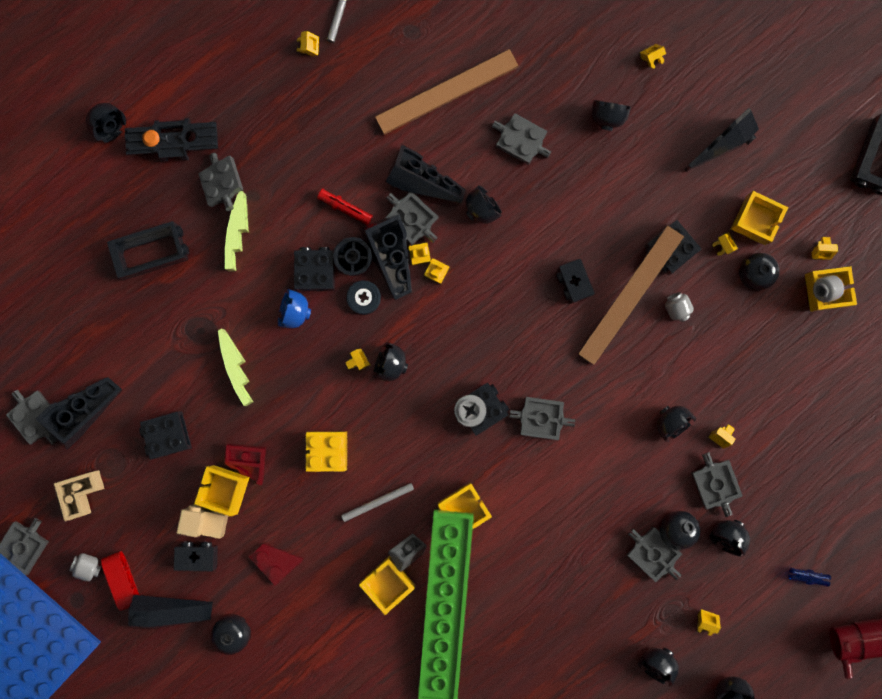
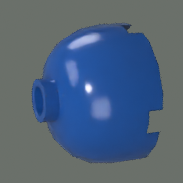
M287 289L288 293L285 292L279 309L282 318L278 317V326L289 329L298 328L304 323L305 319H309L311 309L308 308V301L305 296L297 291Z

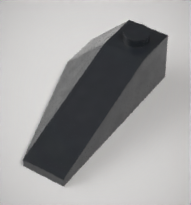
M748 108L684 170L688 172L741 147L744 143L749 145L756 138L754 134L759 130L752 111Z
M401 145L385 182L403 191L462 203L465 189L449 176H442L438 173L437 167L433 164L429 166L422 160L424 158L422 155Z
M397 214L376 221L359 229L365 243L371 249L372 258L393 299L397 300L411 293V276L408 266L409 253L406 243L407 232L400 215Z
M106 377L86 387L85 390L79 393L71 394L68 398L49 405L35 419L56 441L68 450L89 429L119 395L122 389L109 377Z
M133 595L129 609L128 626L130 628L151 630L211 620L213 602Z

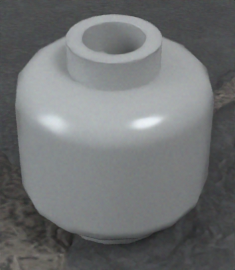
M834 275L816 280L813 286V293L821 302L837 300L844 292V284L840 278Z
M677 292L667 297L665 307L670 318L680 322L688 320L694 307L687 294Z
M82 553L78 557L75 556L70 571L74 578L89 582L93 576H98L101 566L98 565L97 557Z

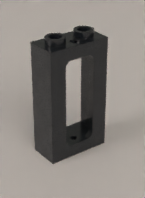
M882 114L873 118L849 180L860 188L867 187L872 189L878 195H882V178L872 175L870 168L882 139Z
M171 221L108 241V248L118 279L124 281L189 260L187 256L189 254L188 246L182 240V236H184L182 227ZM170 236L173 237L177 249L175 254L131 268L127 267L124 251Z

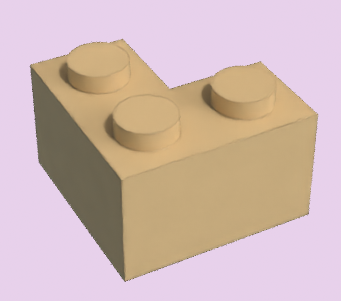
M100 471L90 472L54 484L64 520L68 521L91 513L86 494L104 489Z
M193 504V506L182 510L177 533L192 537L204 535L220 539L224 537L228 516Z

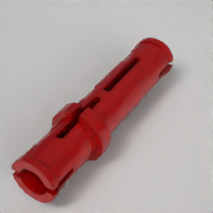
M323 188L318 194L317 199L332 206L333 210L337 209L366 226L371 222L372 214L348 203L341 196H335Z

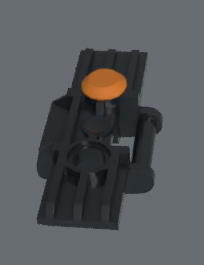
M185 118L184 120L163 122L155 120L154 125L149 127L125 128L126 155L158 153L161 162H168L169 157H181L183 161L189 160L187 151L218 149L217 122L191 124L190 118ZM183 128L182 132L161 133V129ZM192 133H195V139L192 142H188V138Z

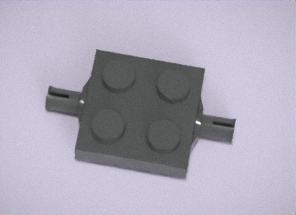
M514 113L510 122L505 126L496 120L492 125V128L501 132V137L496 147L527 165L530 164L533 157L538 153L548 159L552 152L542 147L543 139L548 131Z
M211 153L209 155L212 163L211 166L198 173L207 204L214 207L224 202L225 210L231 211V209H234L231 198L243 190L234 158L227 156L219 161L217 154Z
M410 192L401 200L395 198L392 193L386 197V200L394 206L386 218L397 214L400 215L407 232L406 240L411 245H414L423 236H426L432 243L437 240L438 237L430 229L439 217L414 193Z
M19 390L14 391L15 393L11 395L18 404L6 416L26 441L32 445L40 438L46 437L51 445H54L55 442L57 443L58 441L35 419L50 405L42 393L37 390L31 396L24 398Z
M525 397L522 412L510 410V413L517 415L510 414L509 418L521 419L520 435L559 440L560 430L563 425L575 426L573 423H568L575 422V419L564 418V402Z
M710 452L702 454L706 466L691 472L703 506L706 510L715 506H721L725 517L731 516L733 513L729 503L743 495L730 461L724 460L719 463H713Z
M34 518L30 527H25L17 521L13 522L0 543V554L25 576L29 575L49 542L36 532L42 523L37 518Z
M652 526L642 536L634 529L630 530L631 532L628 535L635 541V544L626 555L655 582L667 573L675 580L681 577V574L674 568V565L682 553L679 550L668 547L656 528Z

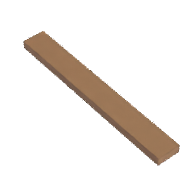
M509 49L375 118L385 135L518 68V64Z
M669 226L666 227L581 349L579 355L595 365L684 238L683 235Z

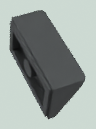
M411 534L388 553L397 569L401 572L423 555L427 545L414 534Z

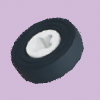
M361 280L355 282L349 288L347 302L354 312L367 315L373 313L378 308L381 302V294L375 284ZM363 293H366V296L369 297V300H365L364 303H362L361 299L359 298V295H363Z

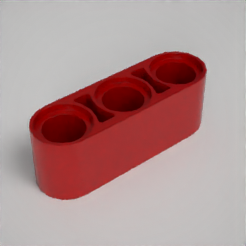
M122 551L102 558L101 565L116 606L120 611L130 608L133 595H139L126 557Z

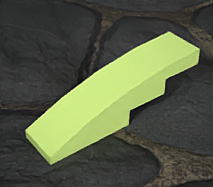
M243 191L237 194L227 227L225 242V269L227 271H236L235 252H242L241 233L249 232L246 194Z
M224 329L218 330L226 371L243 406H248L253 403V400L244 388V385L250 381L240 368V365L246 361Z

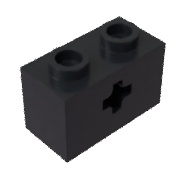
M581 258L557 268L556 276L559 283L564 285L565 290H563L566 301L570 300L572 304L595 294ZM572 277L574 280H578L576 287L574 284H570Z
M182 541L181 544L175 546L174 571H214L217 569L218 545H212V542H200V545H193L192 541ZM196 552V555H200V558L196 559L193 553Z

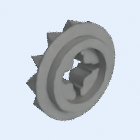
M466 395L458 400L455 406V416L461 424L476 426L484 420L486 406L479 397ZM475 403L474 411L478 416L470 414L465 418L467 411L463 405L471 407Z

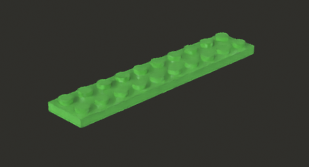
M434 510L418 699L458 698L474 513Z

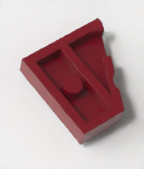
M227 444L225 465L238 470L244 476L250 477L256 481V484L262 485L266 447Z
M264 543L249 556L274 585L281 581L303 560L300 556L297 557L282 549L274 548L267 543Z

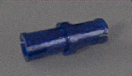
M792 567L789 569L790 573L797 574H788L789 580L802 581L807 585L818 584L829 587L831 582L823 581V579L831 580L830 574L816 573L810 569L807 571Z

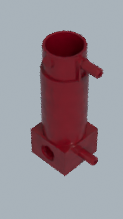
M882 618L856 621L849 625L830 628L831 648L837 660L843 663L846 679L853 678L851 663L882 657Z

